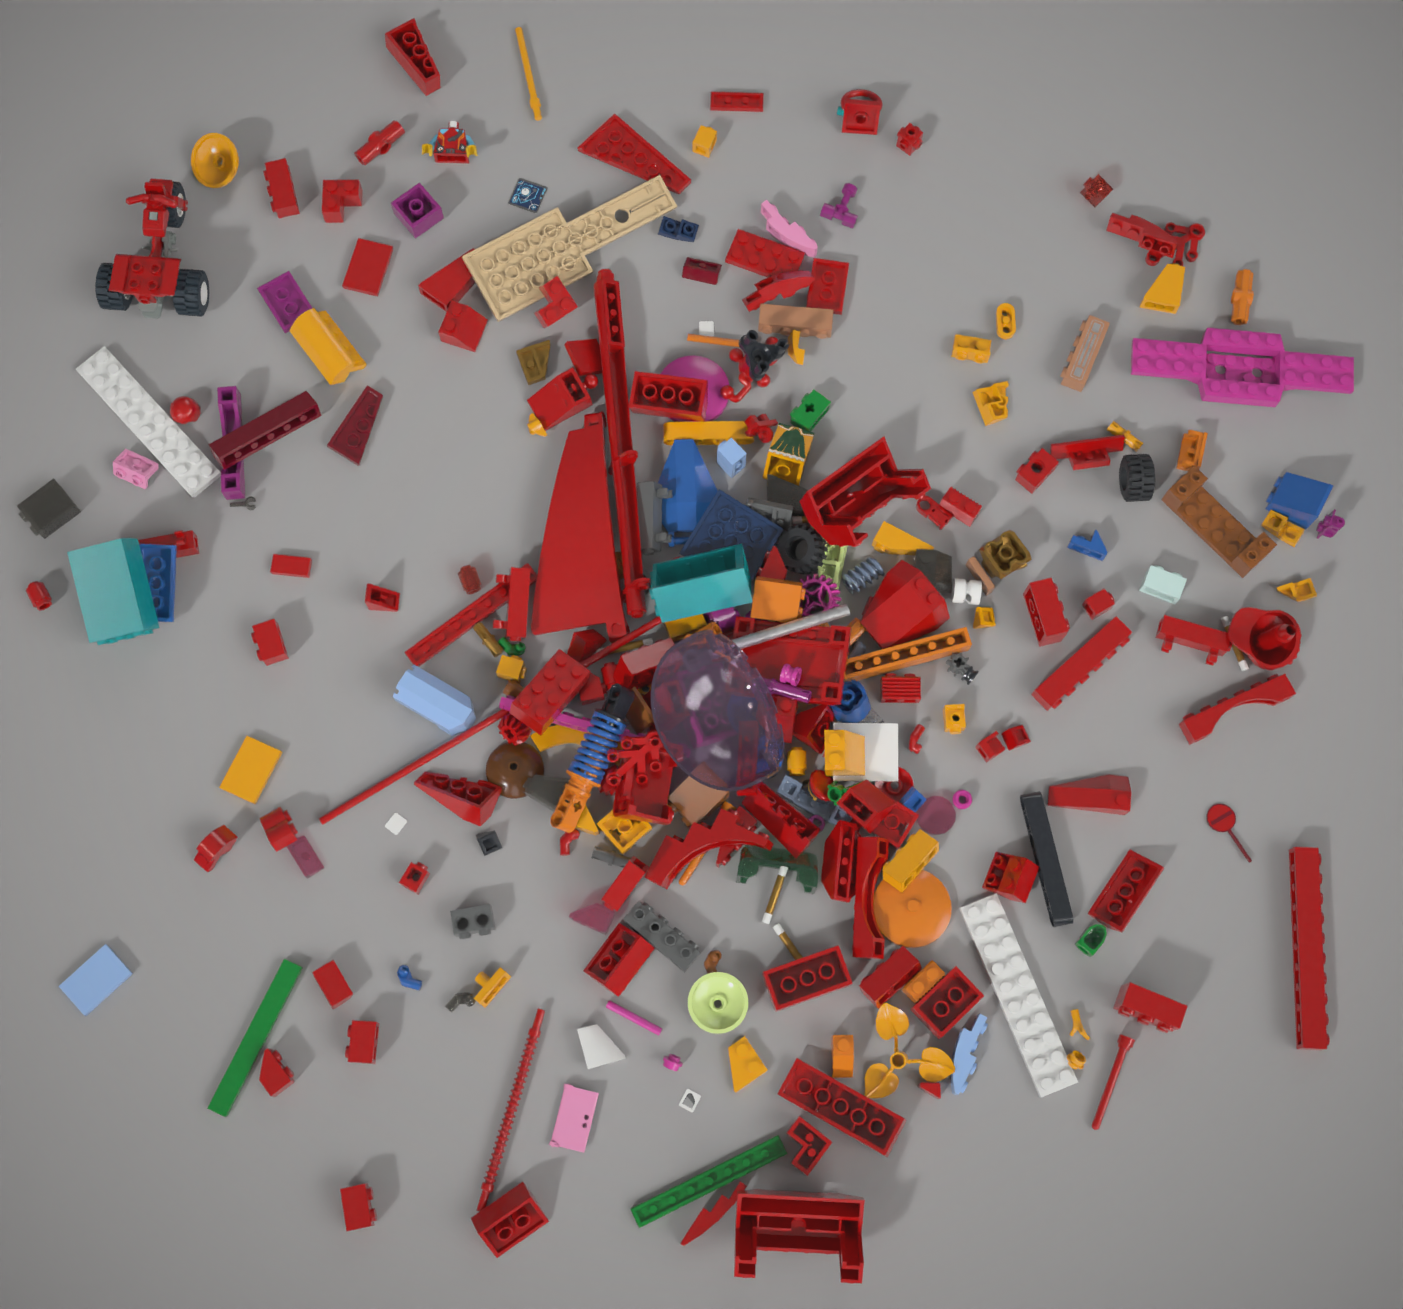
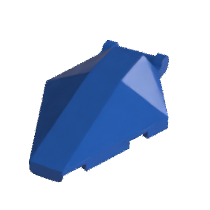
M694 439L674 440L658 481L662 488L672 490V498H662V525L668 534L672 535L669 547L685 545L689 537H674V533L693 532L718 492Z

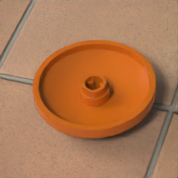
M922 870L903 892L882 880L876 888L873 897L875 919L881 934L890 942L901 947L919 948L931 944L944 933L951 918L952 906L946 887L936 876L925 870Z

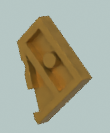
M550 340L516 350L528 385L546 380L551 347Z

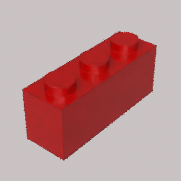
M286 158L266 162V170H263L265 180L269 181L270 184L267 186L269 197L272 196L273 201L270 202L272 211L276 212L279 218L300 214L290 167Z
M902 946L900 949L894 950L889 959L881 962L870 976L864 977L859 987L862 993L879 1009L922 970L921 964L916 957Z

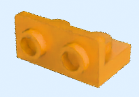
M955 334L951 357H955L958 360H972L976 363H988L991 340Z

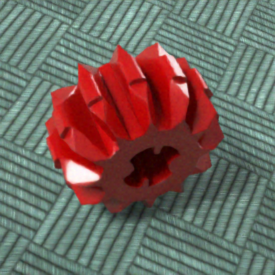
M510 713L504 715L497 726L500 729L499 734L504 737L503 739H506L509 744L513 743L515 746L524 743L532 732L527 725Z

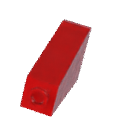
M472 248L471 250H469V251L466 252L465 254H467V253H469V252H471V251H473V250H475V249ZM462 256L422 281L418 287L421 295L447 312L451 300L459 302L475 284V280L464 263Z

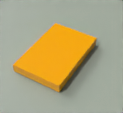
M246 736L219 788L252 804H256L283 752Z

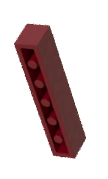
M305 391L208 445L213 457L225 470L322 415L317 402Z

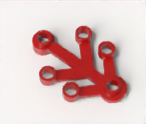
M1173 222L1167 223L1164 231L1171 236L1174 232L1185 234L1182 237L1172 236L1178 242L1175 259L1172 264L1178 263L1180 266H1183L1184 246L1190 240V250L1186 254V260L1194 262L1198 257V241L1202 240L1205 235L1204 227L1199 223L1192 224L1189 227L1175 225ZM1149 251L1145 261L1149 266H1156L1164 255Z
M654 729L650 730L646 736H623L620 742L621 747L625 750L609 749L607 751V759L610 762H616L619 758L629 759L618 769L611 768L607 770L605 774L606 782L611 786H617L621 782L622 776L637 763L636 781L638 784H645L648 781V776L645 772V754L649 750H651L652 759L649 762L650 769L657 772L662 768L661 760L659 759V748L665 742L663 733ZM633 745H642L639 749H630Z

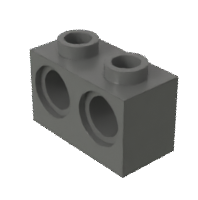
M490 904L450 911L453 933L459 939L471 938V934L479 933V936L491 934L492 930H495L493 911ZM481 916L488 917L486 925L481 926L478 924V919ZM463 919L468 920L467 928L459 929V922Z

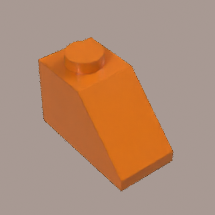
M832 1035V1078H853V1035Z

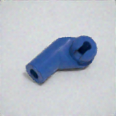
M401 965L397 971L401 985L420 991L422 981L413 979L409 967Z

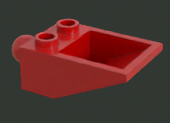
M572 367L553 378L527 399V402L544 430L547 431L592 406L593 403L586 388H596L599 381L595 375L589 374L584 378V382H581Z

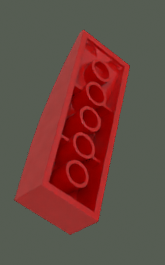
M796 1058L777 1093L784 1099L885 1157H888L906 1123L905 1118Z

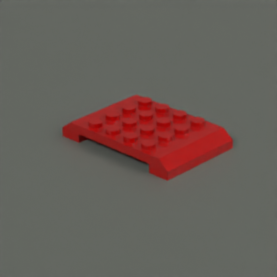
M736 616L733 639L784 623L758 621L755 618ZM831 625V627L813 626L731 652L725 692L736 696L765 699L775 696L785 697L775 693L769 694L768 691L752 687V682L755 675L766 679H777L780 682L783 666L790 664L793 668L800 667L802 669L801 678L796 687L812 691L809 703L841 705L851 627Z

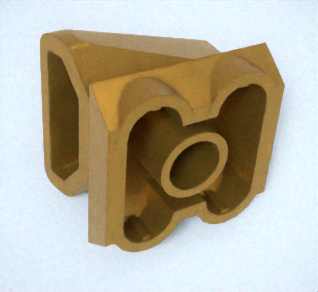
M1012 530L1003 532L999 537L979 549L983 558L981 564L991 578L998 577L1003 579L1013 571L1027 567L1026 563L1032 560L1030 552Z

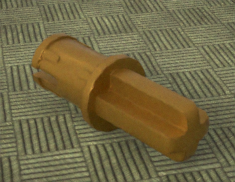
M477 623L473 629L482 639V644L490 650L494 658L501 655L504 649L494 638L495 635H491L483 623Z

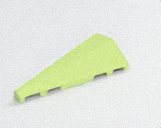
M827 542L825 545L828 548V552H825L827 558L822 560L824 563L822 567L818 566V575L820 577L823 574L826 576V579L831 578L832 583H836V589L839 590L847 546L839 547V545H830ZM826 591L827 594L825 595L824 600L828 604L829 593L828 591Z

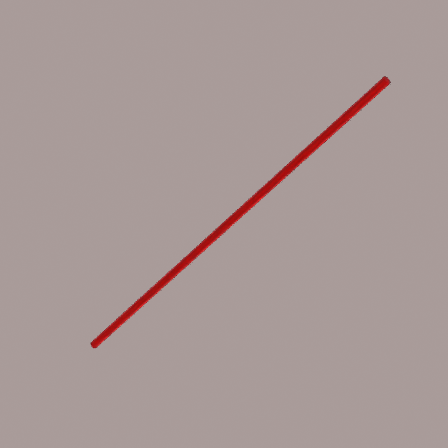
M660 616L655 617L580 662V664L587 668L662 623ZM501 709L320 817V822L324 825L500 720L510 711Z

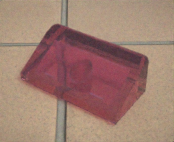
M303 835L286 847L304 876L308 879L323 870L324 866L305 835Z

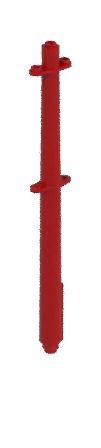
M601 269L598 271L597 282L594 283L593 287L611 452L608 474L613 475L625 583V588L621 594L623 603L627 604V614L631 615L632 618H640L647 612L645 590L649 588L651 581L649 578H643L634 467L638 458V452L633 450L620 288L619 281L614 280V273L610 269Z

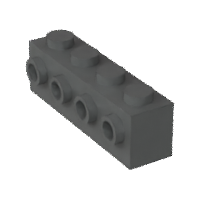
M638 901L624 917L623 921L685 973L700 955L698 951L699 946L692 940L687 942L683 938L684 934L676 927L674 929L667 925L669 921L659 914L657 917L652 912L653 908L644 901L642 904Z

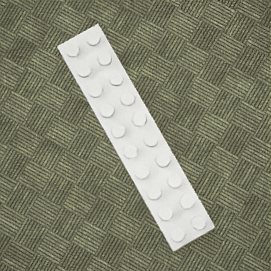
M105 346L76 368V371L193 499L221 476V472Z
M997 893L959 908L1039 1097H1044L1078 1083L1073 1069L1068 1064L1069 1061L1067 1060L1065 1050Z

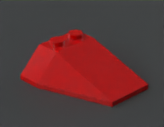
M900 560L886 573L862 616L860 624L881 649H886L937 630L950 616L945 599L922 571L904 560Z

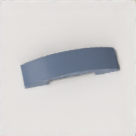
M785 775L776 793L806 812L821 816L824 821L834 826L839 820L850 822L852 818L838 805H834L831 801L828 804H820L803 792L802 783Z

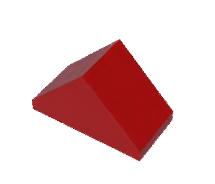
M370 583L367 584L365 604L369 610L398 611L400 593Z
M595 629L574 632L567 655L580 663L592 656L607 640Z

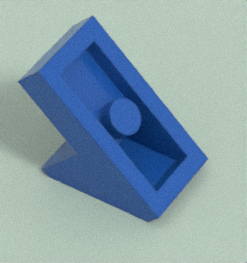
M1096 529L1090 541L1083 536L1073 535L1067 546L1069 549L1101 561L1104 560L1108 553Z

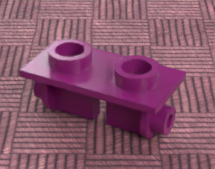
M1335 509L1329 515L1326 514L1324 520L1319 522L1316 531H1318L1317 539L1322 535L1331 538L1345 525V520L1335 515Z

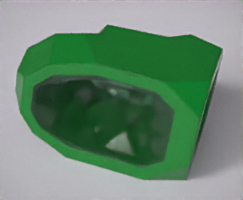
M1102 924L1089 926L1076 941L1075 946L1085 955L1092 957L1106 939V927Z

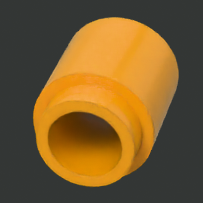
M792 747L791 751H787V771H789L790 776H804L807 770L806 751L802 750V747Z

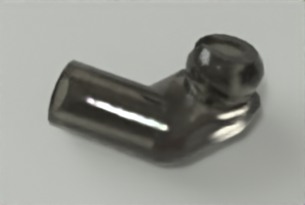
M469 992L457 993L445 1007L450 1012H453L460 1004H466L468 1007L473 1006L476 1000L473 994Z

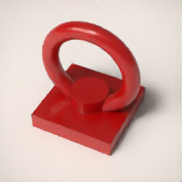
M855 89L845 93L840 102L841 108L844 111L842 133L877 135L880 111L883 106L881 98L876 93L865 89ZM857 96H862V97L870 98V99L873 100V101H870V100H857V99H851V98L857 97Z

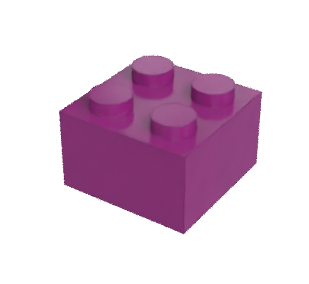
M420 182L391 202L394 214L415 239L444 219L442 208Z

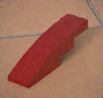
M740 1181L729 1199L721 1194L711 1211L703 1207L680 1244L685 1246L718 1222L737 1201V1191L745 1190L747 1185Z

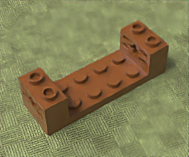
M1194 466L1166 492L1161 500L1233 570L1244 578L1277 544L1264 531L1257 538L1254 537L1202 487L1208 478Z

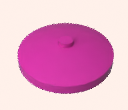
M684 356L669 363L661 372L663 375L708 380V406L705 421H714L725 410L729 399L725 400L720 396V389L725 385H729V381L723 369L714 361L702 356ZM669 418V419H671V420L674 421V422H701V421H693V420Z

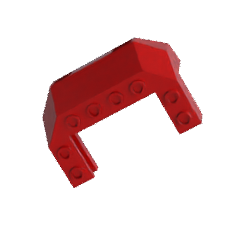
M883 436L808 490L799 502L810 525L830 545L857 547L868 537L867 533L853 532L856 527L863 523V520L873 516L875 511L885 507L887 502L893 498H902L903 500L908 498L921 499L931 487L924 469H897L886 439Z
M765 1189L737 1191L734 1277L755 1278L757 1250L839 1254L841 1283L862 1284L864 1268L862 1246L864 1198L823 1192Z

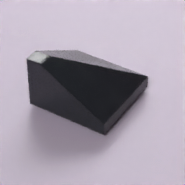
M495 830L476 835L484 856L502 849Z

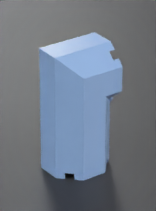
M416 665L411 666L413 670L408 669L404 673L396 687L399 692L393 695L395 701L436 724L439 729L451 736L463 733L471 728L476 720V716L469 696Z

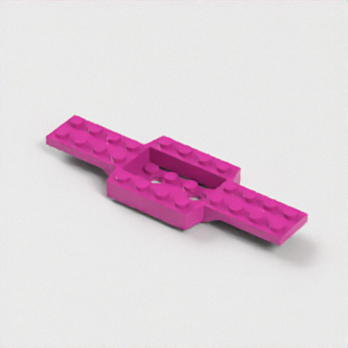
M1207 328L1203 333L1200 344L1133 338L1131 347V375L1188 380L1198 385L1202 401L1276 407L1280 402L1282 392L1287 390L1299 389L1352 394L1354 392V357L1285 351L1281 334ZM1207 351L1271 356L1273 358H1254L1250 356L1243 357L1234 355H1220L1215 353L1208 354ZM1218 365L1223 366L1225 373H1217L1215 367ZM1259 369L1262 375L1255 377L1252 374V370Z

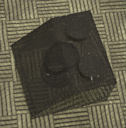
M916 549L914 567L922 571L939 593H952V556L937 550Z

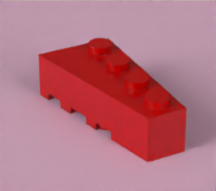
M415 18L385 33L386 48L425 96L440 89L439 71L429 54L427 45L424 43Z
M761 780L758 782L757 795L746 796L742 801L745 808L796 859L810 846L821 831L820 828Z

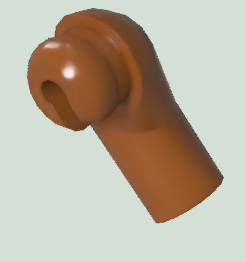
M713 950L708 953L704 961L707 974L717 972L716 966L722 957L720 951Z

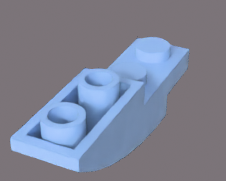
M982 1014L976 1016L970 1030L962 1028L957 1037L951 1059L955 1066V1072L950 1075L951 1089L954 1095H959L960 1092L963 1093L968 1085L966 1079L969 1074L972 1075L977 1067V1064L974 1063L976 1057L971 1055L970 1052L974 1053L979 1044L976 1041L979 1033L983 1035L988 1025L985 1023L987 1017Z

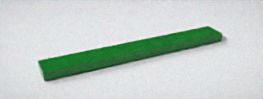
M286 959L283 960L207 1109L223 1117L228 1116L303 967Z
M779 1135L631 1208V1212L638 1227L641 1228L788 1153Z

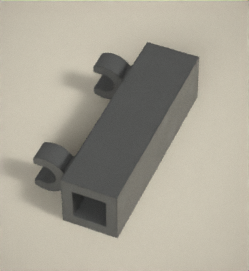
M655 481L637 483L641 552L644 555H654V552L661 551V543H670L672 539L671 534L661 533L662 498H672V490L662 488V485Z

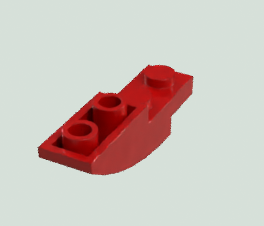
M1112 213L1106 231L1138 241V247L1173 258L1178 242L1166 231L1133 214L1130 218Z
M804 270L776 274L754 284L757 291L745 297L742 301L749 312L760 308V304L775 299L778 294H781L784 299L793 296L796 291L811 285L815 278L810 271Z

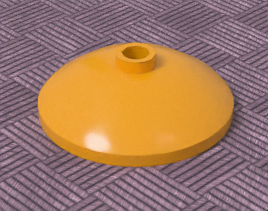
M209 133L202 136L196 142L191 154V167L196 179L204 186L210 188L224 187L233 180L239 164L238 152L234 143L227 136L219 133Z

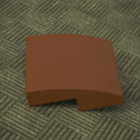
M633 687L630 690L634 692L635 698L626 714V718L637 735L638 733L646 734L647 728L654 725L656 717L637 688Z

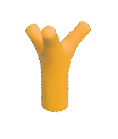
M1071 1010L1073 1028L1069 1035L1073 1036L1078 1030L1086 1040H1089L1090 1037L1085 1032L1081 1023L1079 1010Z

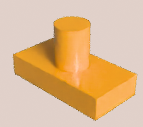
M501 967L491 978L481 971L476 976L475 981L483 988L474 999L486 1008L509 981L511 976Z

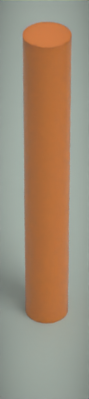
M689 333L687 341L739 347V340Z

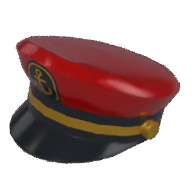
M814 770L810 775V779L802 782V790L814 801L820 804H828L831 800L827 795L829 790L827 786L833 782V778L826 776L823 770Z

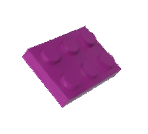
M290 271L257 288L285 334L289 332L294 321L302 313L312 309V306Z

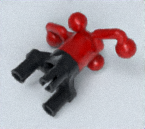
M749 330L739 340V347L741 349L733 348L729 352L730 360L739 362L740 374L738 378L744 387L735 395L734 389L730 385H725L720 389V396L725 400L729 399L737 403L751 390V382L753 380L756 381L759 387H767L770 384V377L765 372L769 369V366L774 365L785 354V350L789 347L788 341L784 338L778 340L776 337L771 336L763 344L756 341L758 333L755 330Z

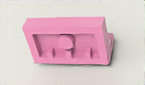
M125 449L113 461V474L143 489L148 487V479L158 470V463L128 449Z

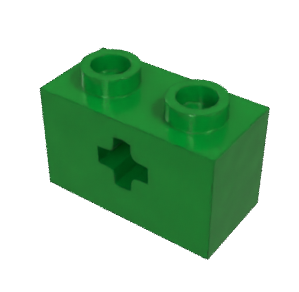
M814 389L810 394L806 393L801 400L802 404L799 407L796 406L790 413V423L793 426L810 432L830 410L831 401Z

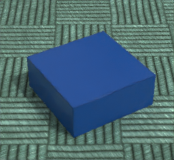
M912 786L901 798L900 802L905 807L916 812L927 799Z

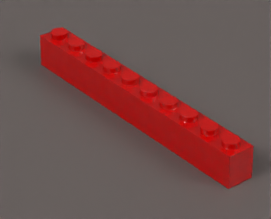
M1293 847L1289 849L1296 1049L1326 1050L1330 1042L1329 1034H1327L1326 1030L1329 1017L1325 1007L1328 1002V996L1325 993L1327 975L1324 972V964L1326 963V954L1323 952L1325 934L1322 932L1324 914L1321 912L1323 894L1320 893V885L1323 878L1319 870L1322 857L1319 853V848Z

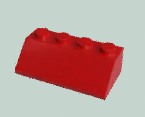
M634 372L628 406L632 413L705 422L708 406V380Z

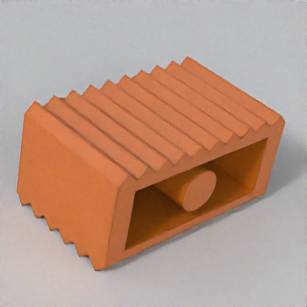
M931 960L901 990L913 1003H917L945 976V972Z

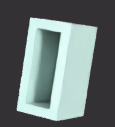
M1151 565L1145 573L1139 591L1176 604L1181 597L1187 579L1183 578L1179 573H1170L1161 566Z

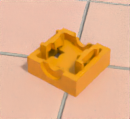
M613 810L597 823V827L622 855L631 849L640 838L652 830V826L648 822L640 821L639 823L636 820L614 817ZM615 829H617L618 832L621 833V835H618L616 831H615V832H612V831H614Z

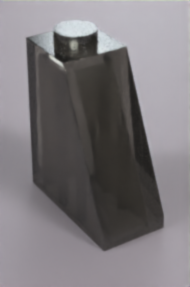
M767 474V501L793 506L792 516H805L799 501L808 490L774 475Z
M534 775L532 778L528 777L522 786L525 788L523 794L554 812L564 792V786L570 779Z

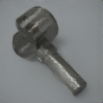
M250 496L242 502H230V507H246L248 510H254L256 506L249 505L248 503L255 502L256 499Z

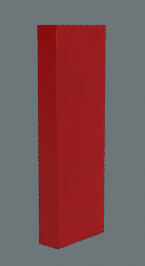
M711 92L710 111L763 112L764 93Z

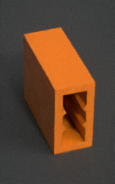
M757 576L755 579L751 618L786 623L802 618L803 608L800 607V602L805 599L806 589L802 588L803 583Z

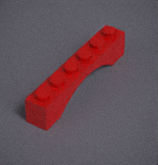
M1274 674L1268 677L1267 682L1263 684L1259 681L1251 685V689L1246 692L1242 689L1234 693L1233 698L1228 699L1224 697L1216 702L1217 705L1213 707L1207 705L1201 708L1200 713L1196 715L1192 712L1184 716L1179 726L1189 745L1209 736L1220 717L1234 707L1251 703L1275 706L1296 695V692L1286 674L1280 676Z
M858 837L852 957L884 959L885 939L878 928L873 906L875 884L883 865L888 860L889 839L882 837Z

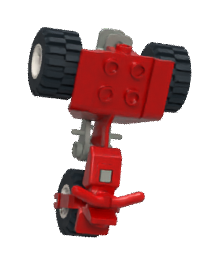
M151 178L149 182H145L146 193L126 198L128 205L141 202L147 206L143 210L142 230L143 235L148 236L150 246H142V249L150 250L149 256L116 254L114 263H102L98 269L95 282L98 304L102 309L126 311L129 309L134 295L139 301L138 308L143 311V316L145 318L158 319L162 314L164 296L173 297L174 307L178 315L202 317L209 303V281L207 275L203 270L179 269L181 259L171 258V252L178 251L177 248H172L173 244H176V234L172 233V231H166L167 227L180 228L184 221L185 212L188 210V207H186L188 201L186 200L183 186L180 182Z

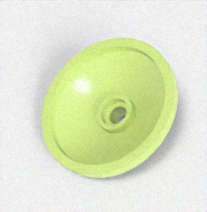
M723 972L706 974L694 983L689 992V1014L695 1024L706 1032L713 1034L730 1032L738 1027L746 1016L748 1010L747 992L742 983L730 974ZM716 1000L721 1001V1007L716 1008L714 1002Z

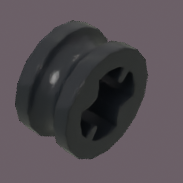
M971 666L961 680L967 681V685H969L979 671H974Z

